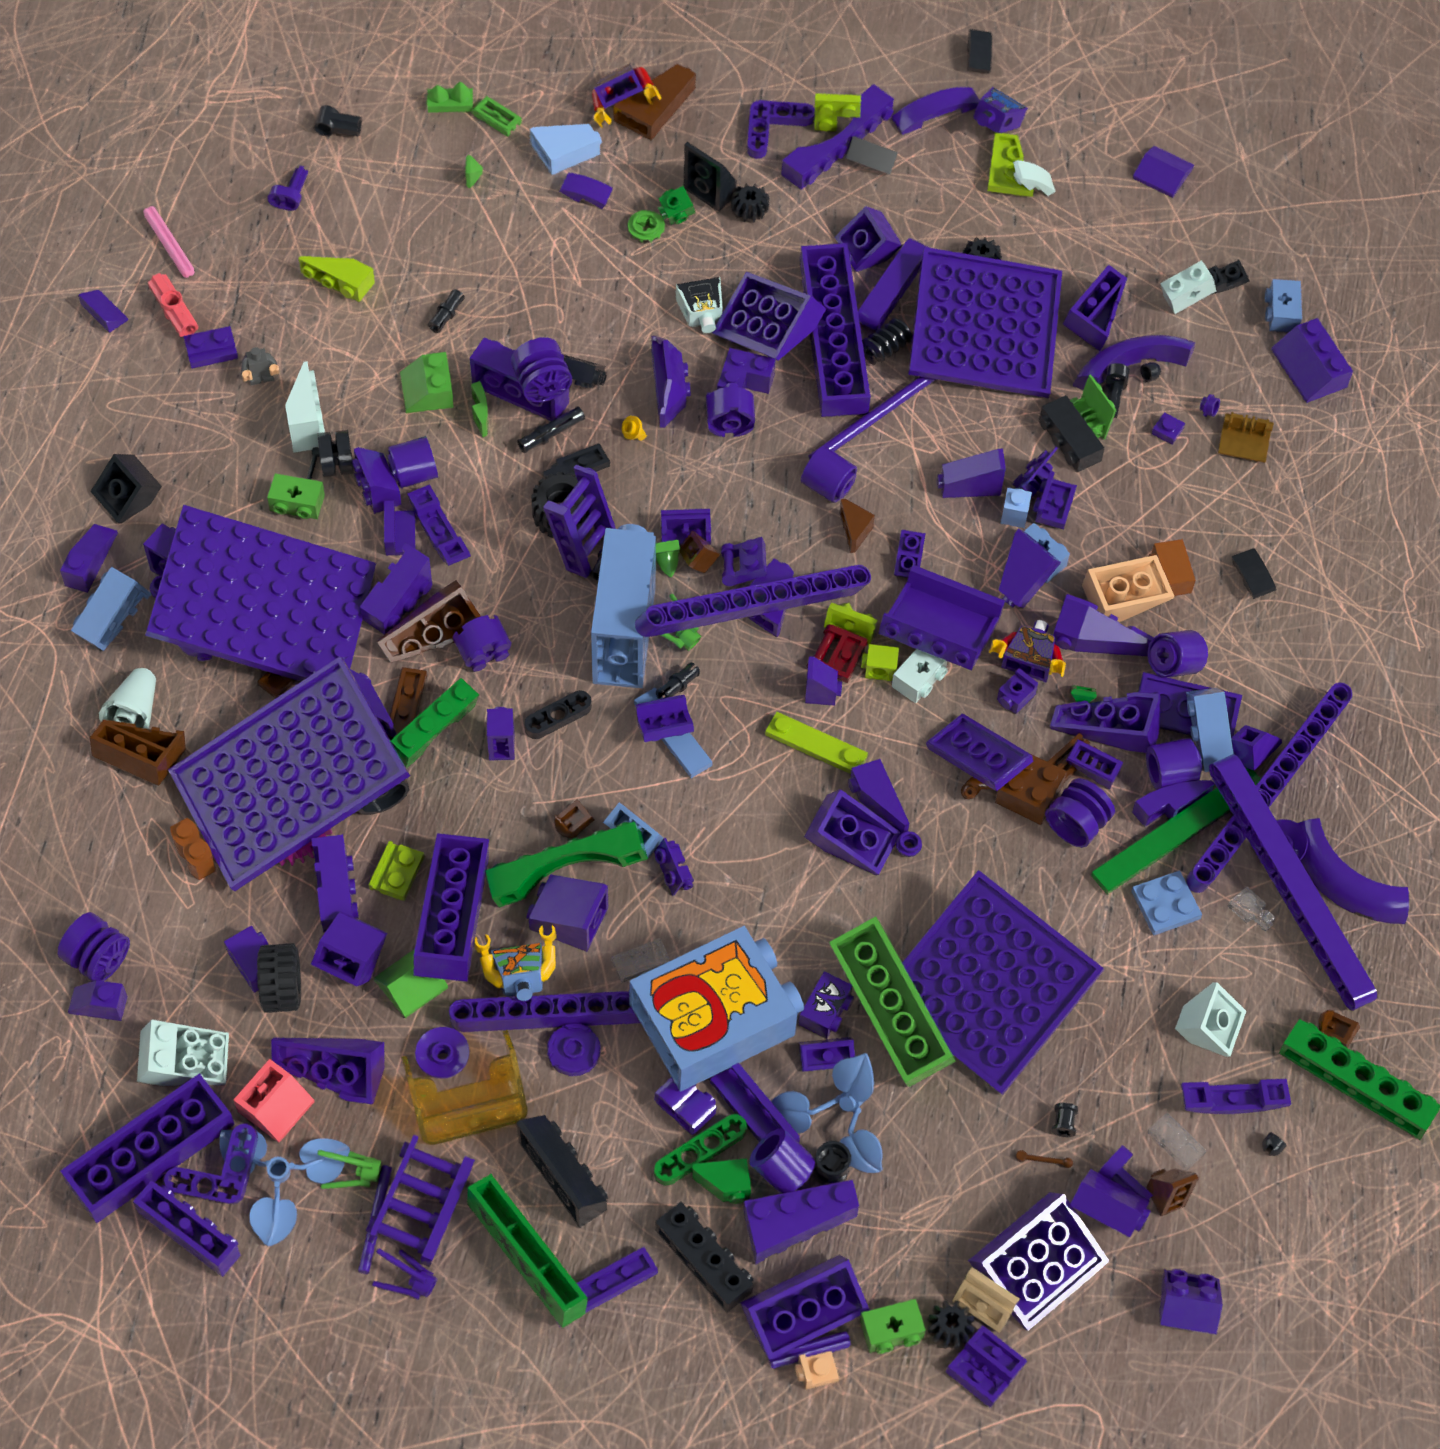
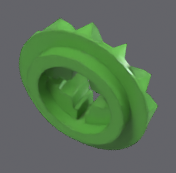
M643 210L636 212L628 221V232L632 234L633 239H640L641 243L644 240L652 242L655 238L660 239L661 234L664 233L665 222L654 211ZM649 222L650 228L643 231V227Z

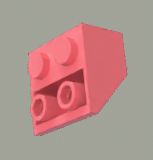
M270 1059L234 1099L237 1112L278 1143L315 1102L291 1074Z

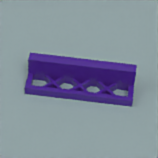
M739 1063L732 1065L710 1079L712 1086L735 1114L745 1119L747 1128L759 1142L771 1131L778 1128H783L798 1143L800 1142L798 1133Z

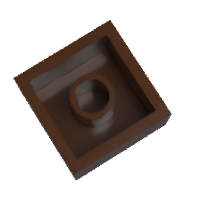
M1032 755L1033 762L998 790L995 803L1042 825L1046 818L1045 812L1047 808L1055 801L1064 785L1067 771Z

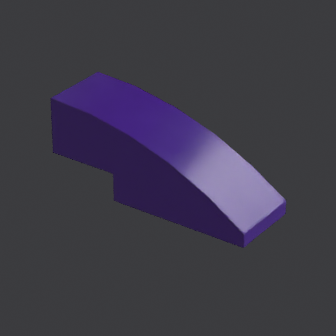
M1196 780L1160 788L1136 800L1132 813L1144 827L1164 814L1170 820L1210 793L1215 783L1212 780Z

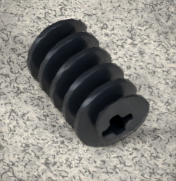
M895 318L892 319L889 323L883 325L882 328L876 330L875 333L870 334L868 338L862 340L865 359L872 365H876L877 361L882 363L885 361V357L889 358L892 356V352H898L899 347L904 348L906 342H912L913 334L903 321Z

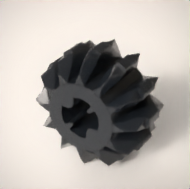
M746 183L744 188L738 186L736 192H733L731 196L732 212H735L736 218L743 217L744 222L747 219L755 222L756 217L763 219L764 214L768 213L770 198L768 193H765L764 187L757 188L756 183L753 186H749Z
M986 236L983 240L975 237L973 241H968L963 250V254L998 260L1002 259L1000 246L995 245V240L987 241Z
M945 1300L943 1301L942 1308L935 1305L933 1307L934 1314L928 1315L927 1321L931 1325L928 1326L927 1331L932 1334L936 1333L933 1337L934 1343L939 1342L941 1339L944 1341V1349L948 1347L949 1342H952L955 1349L959 1348L960 1341L967 1344L970 1340L968 1335L974 1334L975 1328L971 1325L974 1323V1316L967 1315L969 1312L968 1306L959 1309L958 1300L954 1302L953 1306H950L949 1302ZM947 1321H949V1324L951 1323V1321L955 1322V1328L953 1327V1325L951 1326V1328L947 1327Z

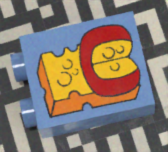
M745 926L630 980L629 1004L680 1092L730 1068L736 1063H740L795 1036L797 1014L804 1010L801 996L792 982L788 981L780 985L772 972V969L777 967V960L770 944L764 938L754 942Z

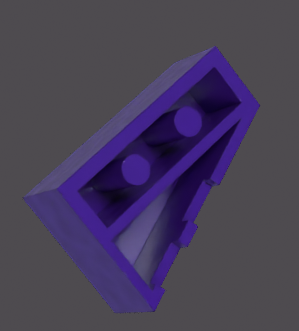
M1108 265L1070 309L1063 325L1098 351H1101L1108 339L1127 278Z

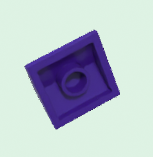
M1153 146L1145 153L1133 175V179L1173 198L1193 170L1194 164Z

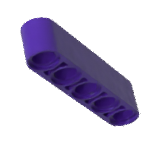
M908 238L858 311L859 323L875 331L882 327L920 272L923 249L928 246Z

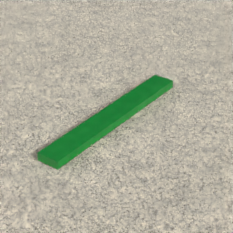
M1246 768L1256 786L1261 778L1254 770ZM1216 788L1091 873V877L1108 895L1231 812L1218 788Z

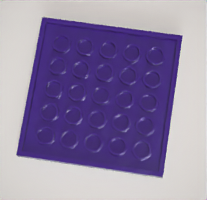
M924 247L908 375L1049 398L1051 394L1062 270Z
M979 870L902 962L951 1053L1002 1095L1104 971L1101 965Z

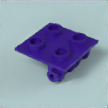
M1055 447L1049 452L1044 450L1037 459L1033 458L1025 467L1027 471L1024 474H1020L1012 482L1013 489L1019 488L1032 492V499L1040 489L1043 478L1048 479L1053 467L1050 463L1046 462L1058 448Z

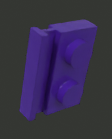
M231 326L184 336L191 369L238 359Z

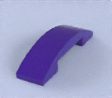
M971 87L944 89L910 103L892 116V120L900 133L904 135L922 128L924 121L958 109L961 113L976 109L980 99Z
M430 484L407 493L421 526L441 559L450 566L471 557L460 536H457L442 511L440 501Z
M1263 1079L1258 1084L1209 1086V1082H1186L1181 1084L1185 1110L1191 1112L1241 1114L1274 1110L1291 1105L1287 1079Z

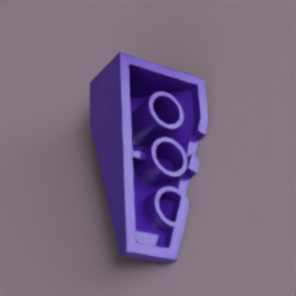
M346 1038L271 1039L272 1061L288 1073L298 1078H307L317 1083L316 1086L323 1090L327 1088L339 1094L340 1098L346 1101L365 1104L374 1103L385 1068L384 1042Z

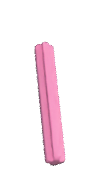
M153 206L144 210L145 218L182 276L185 278L193 276L195 273L194 267L156 208Z

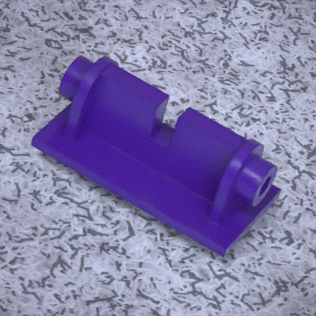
M663 838L654 851L655 859L661 867L666 885L669 887L672 896H674L680 887H683L684 890L691 889L694 879L687 865H678L685 862L679 844H676L675 841L668 842L666 838Z

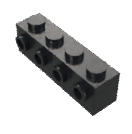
M680 1201L655 1221V1231L722 1309L728 1313L753 1292L752 1282L754 1280L745 1268L740 1269L734 1262L735 1257L727 1247L722 1248L716 1242L717 1237L708 1226L704 1228L698 1221L699 1216L691 1206L686 1207Z

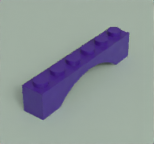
M875 84L870 86L861 94L860 118L853 117L850 124L832 139L812 146L797 147L782 160L781 175L801 190L808 184L814 183L823 171H828L836 160L842 159L847 154L853 136L863 139L868 133H873L881 122L888 120L892 116L894 98Z

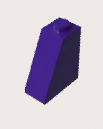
M1003 448L942 464L941 474H937V488L942 489L943 498L1001 496L1006 470Z
M1019 528L1015 532L999 586V591L1004 594L1002 599L1013 608L1015 606L1024 608L1061 564L1056 557Z
M774 558L767 566V575L756 578L749 586L793 578L794 571L788 564L781 563ZM786 609L747 618L775 637H778Z

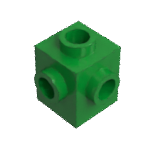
M684 186L676 190H667L659 198L661 206L658 207V210L663 220L668 218L671 225L675 223L681 224L689 216L696 213Z

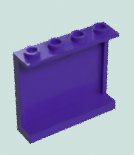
M913 565L907 583L889 613L883 614L878 634L972 671L1001 618L1005 600Z

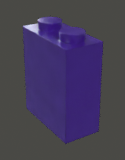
M1092 1169L1082 1180L1070 1204L1075 1209L1128 1237H1131L1135 1230L1140 1233L1151 1212L1146 1209L1150 1200Z

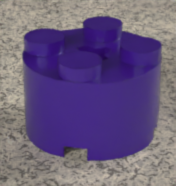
M728 383L724 388L717 389L706 395L707 423L711 433L720 437H725V433H733L734 437L748 434L754 429L756 419L754 395L750 391L740 388L736 383Z
M488 615L473 619L462 626L464 631L460 635L456 632L453 636V641L466 666L472 668L473 672L484 669L487 666V662L494 659L499 662L510 655L508 650L512 643L497 615H494V619H490Z

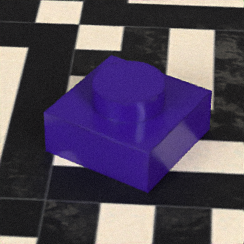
M1164 412L1154 426L1152 435L1173 445L1184 429L1185 423Z

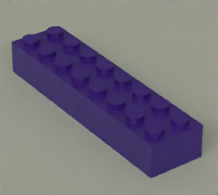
M848 243L801 246L800 269L804 293L812 296L826 308L815 330L810 333L821 417L869 413L871 396Z

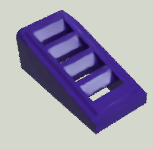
M1078 739L1066 759L1067 763L1108 789H1111L1123 765L1122 761ZM1082 750L1083 752H1085V754L1083 755L1080 761L1076 758L1079 752ZM1089 756L1094 758L1090 765L1086 764ZM1098 762L1102 764L1099 770L1095 768ZM1107 767L1111 769L1109 775L1104 773Z

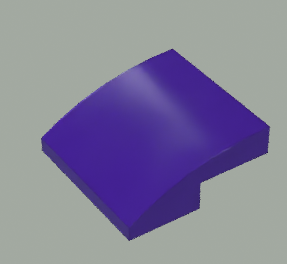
M982 1325L945 1372L991 1408L1027 1363V1360Z

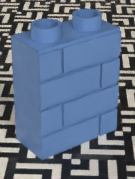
M625 524L618 529H605L591 630L593 684L643 689L649 637L641 636L637 632L635 620L648 607L654 604L656 536H654L653 532H647L645 528L639 525Z

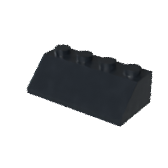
M545 1115L522 1119L516 1123L519 1144L579 1228L607 1211V1193L601 1185L596 1186L591 1179L593 1175L585 1163L581 1165L576 1159V1150L570 1142L565 1143L560 1136L562 1132L554 1120L550 1122Z

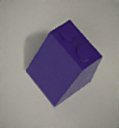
M550 874L547 882H542L537 893L539 898L536 904H531L528 909L526 918L529 919V929L539 933V929L543 925L544 935L548 936L552 933L553 925L556 931L555 940L588 952L608 910V885Z

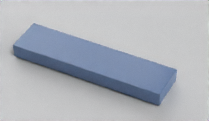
M653 688L634 699L635 706L640 703L659 700L656 696L657 689ZM691 733L661 739L690 778L695 777L712 766L711 759Z

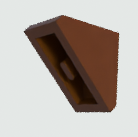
M841 499L839 514L850 553H855L872 531L875 515L847 499Z
M693 530L679 546V552L688 566L703 573H706L720 556L711 545Z

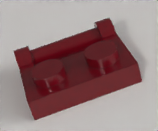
M828 624L823 631L824 637L813 657L838 671L837 679L848 683L867 646L868 639L835 625ZM833 639H839L840 641L829 662H824L823 659Z

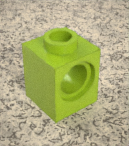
M869 644L868 654L863 653L861 668L866 669L865 678L893 681V674L897 670L899 648Z

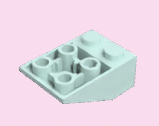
M306 361L303 362L285 405L294 452L312 450L314 447H319L317 433L325 432L314 370L309 371L308 362Z
M151 1020L140 1031L137 1082L160 1086H182L200 1073L208 1085H225L229 1033Z

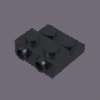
M563 354L572 379L575 380V385L585 388H593L594 385L604 386L607 378L606 366Z

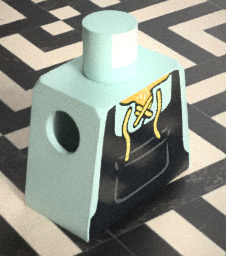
M720 277L676 284V301L688 325L691 327L701 325L704 333L713 332L716 329L715 323H718L722 315Z

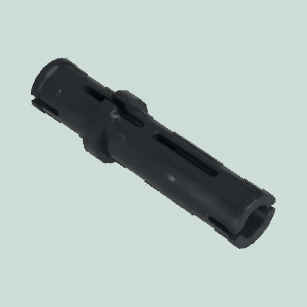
M577 406L546 425L535 427L533 432L517 440L520 450L523 453H527L540 444L545 445L549 442L550 438L585 420L584 412ZM568 420V421L565 422L564 424H562V425L558 426L557 428H555V426H557V425L561 424L562 422ZM546 431H548L546 434H544V435H542V436H540L539 438H537V439L534 440V438H536V437H538L539 435H541V434L545 433Z

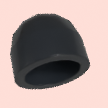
M1155 362L1143 364L1140 368L1143 380L1145 382H1152L1158 379L1161 374L1160 366Z
M1269 1132L1262 1142L1264 1152L1268 1148L1272 1150L1269 1156H1277L1287 1147L1286 1143L1272 1132Z

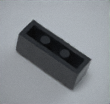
M1067 395L1042 406L1039 423L1044 430L1048 431L1055 447L1060 448L1068 465H1072L1078 473L1102 461L1104 446Z

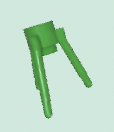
M670 594L669 597L671 598V600L677 601L675 595ZM698 627L678 631L675 634L677 638L669 633L661 635L680 649L684 647L688 651L702 638L697 632L699 630Z
M323 1150L317 1151V1154L320 1156L357 1165L356 1176L361 1177V1180L323 1183L320 1186L322 1189L353 1186L370 1187L371 1181L378 1182L381 1160L366 1157L352 1151L349 1152L348 1157Z

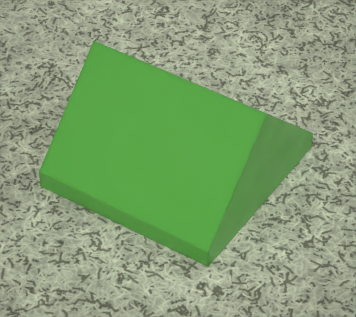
M415 949L373 978L404 1018H407L448 989L444 979L414 976Z

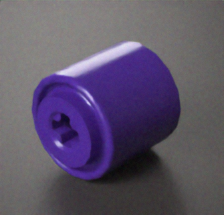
M426 436L388 447L389 454L387 459L389 467L400 488L438 478L437 467Z
M822 446L807 463L801 476V483L830 502L836 503L844 498L852 488L856 480L857 466L826 446Z
M1193 630L1159 633L1153 637L1149 644L1147 652L1148 662L1151 669L1157 675L1164 678L1197 674L1203 670L1207 663L1208 647L1204 638Z
M1186 738L1147 747V770L1151 783L1156 790L1181 782L1200 780L1202 772L1201 757L1191 739Z
M778 1128L767 1134L757 1144L750 1156L749 1165L777 1191L783 1194L797 1190L808 1180L815 1166V1158L783 1128Z

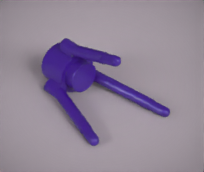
M382 1249L376 1250L377 1254L411 1275L408 1285L412 1289L377 1281L372 1282L374 1287L409 1295L419 1300L421 1295L427 1298L431 1294L438 1279L433 1276L434 1273L425 1269L403 1250H399V1255L416 1270Z

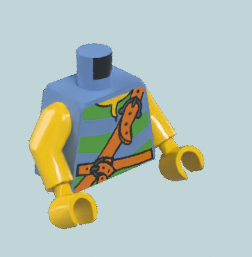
M543 925L539 929L544 946L541 943L491 950L492 954L490 955L488 951L491 943L490 937L485 934L487 944L484 946L479 945L477 937H475L474 948L478 953H481L482 957L479 959L485 979L496 988H501L504 996H517L521 1001L529 1000L533 993L543 990V982L549 979L556 967L555 946H552V942L556 939V931L553 925L552 933L548 936L544 935Z

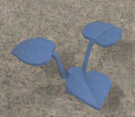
M867 1053L843 1059L834 1066L832 1071L833 1081L836 1087L843 1091V1093L829 1102L809 1110L808 1098L794 1091L781 1093L771 1101L797 1133H803L810 1128L812 1124L810 1115H814L839 1103L844 1111L854 1113L848 1129L849 1136L840 1140V1143H843L850 1151V1166L867 1173H878L883 1170L882 1147L877 1137L867 1130H857L854 1133L858 1115L861 1113L860 1106L872 1095L874 1089L873 1071Z
M245 1129L243 1134L239 1133L238 1138L242 1140L241 1148L235 1146L234 1151L248 1154L249 1150L243 1149L245 1141L251 1140V1135L247 1133L248 1129ZM222 1130L220 1133V1151L224 1162L233 1130ZM257 1132L258 1142L250 1173L254 1170L256 1164L267 1167L268 1176L274 1182L275 1197L274 1199L269 1197L261 1198L252 1206L250 1210V1224L266 1246L275 1245L285 1239L294 1228L297 1220L295 1204L290 1200H279L280 1183L285 1182L289 1178L290 1170L306 1169L307 1176L311 1181L319 1184L330 1183L340 1175L345 1162L320 1156L317 1154V1151L323 1150L348 1157L350 1152L349 1146L333 1139H314L307 1142L300 1149L299 1156L304 1163L303 1165L288 1164L287 1160L283 1157H274L270 1161H260L266 1155L267 1144L263 1135ZM237 1156L232 1159L231 1168L234 1172L242 1171L245 1167V1160L243 1157Z

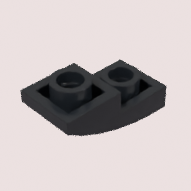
M969 30L967 52H969L968 71L990 73L992 63V32Z
M1240 260L1234 261L1218 269L1217 265L1208 269L1213 277L1216 292L1212 294L1224 292L1250 282Z
M1255 548L1232 556L1233 565L1242 576L1244 586L1253 599L1276 591L1274 581Z

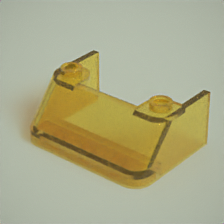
M508 1030L502 1031L507 1055L497 1057L490 1063V1079L438 1092L436 1084L431 1078L419 1077L413 1079L407 1056L401 1057L419 1132L425 1143L436 1145L513 1125L525 1119L528 1108L515 1048Z

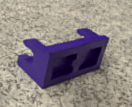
M710 509L661 510L662 542L679 540L680 546L693 530L711 545Z

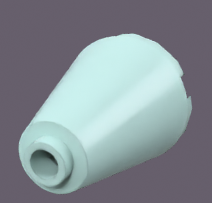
M146 668L134 669L102 705L99 711L100 721L102 722L104 719L136 724L138 728L149 729L156 686L154 674Z

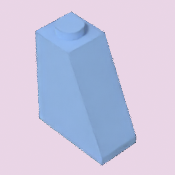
M589 124L533 127L530 129V143L552 175L600 155L601 137L597 131H593Z

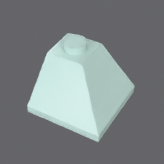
M1213 982L1183 1006L1175 1029L1189 1043L1225 1057H1230L1246 1010L1217 982Z

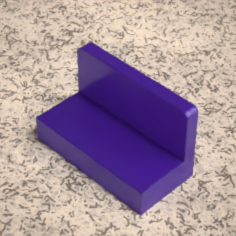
M394 500L384 501V545L386 556L403 555L402 547L405 543L416 549L415 511H395Z

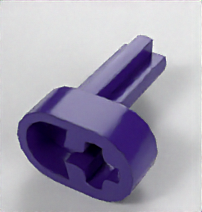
M299 166V168H295L288 187L281 185L271 187L267 197L268 202L272 206L284 210L294 211L298 209L302 199L300 193L309 173L308 170H304V166Z
M1122 1145L1098 1173L1149 1200L1153 1195L1123 1169L1124 1165L1134 1154Z

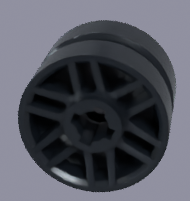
M348 430L336 431L334 442L330 432L317 433L323 477L336 476V465L339 466L341 475L354 474Z

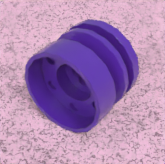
M544 337L529 340L520 345L511 356V365L519 379L523 394L529 401L546 402L553 400L569 389L572 383V375L564 361L559 344L554 339Z
M1076 778L1070 782L1068 788L1063 790L1061 797L1056 798L1047 808L1045 817L1051 829L1060 838L1073 846L1083 848L1087 847L1097 836L1099 829L1104 828L1107 821L1111 820L1115 814V808L1111 799L1097 785L1086 779Z
M88 912L77 918L67 929L59 943L57 955L59 959L72 968H79L80 973L83 976H87L90 981H105L113 975L125 959L129 950L130 940L126 935L119 933L116 928L109 927L108 923L95 913Z

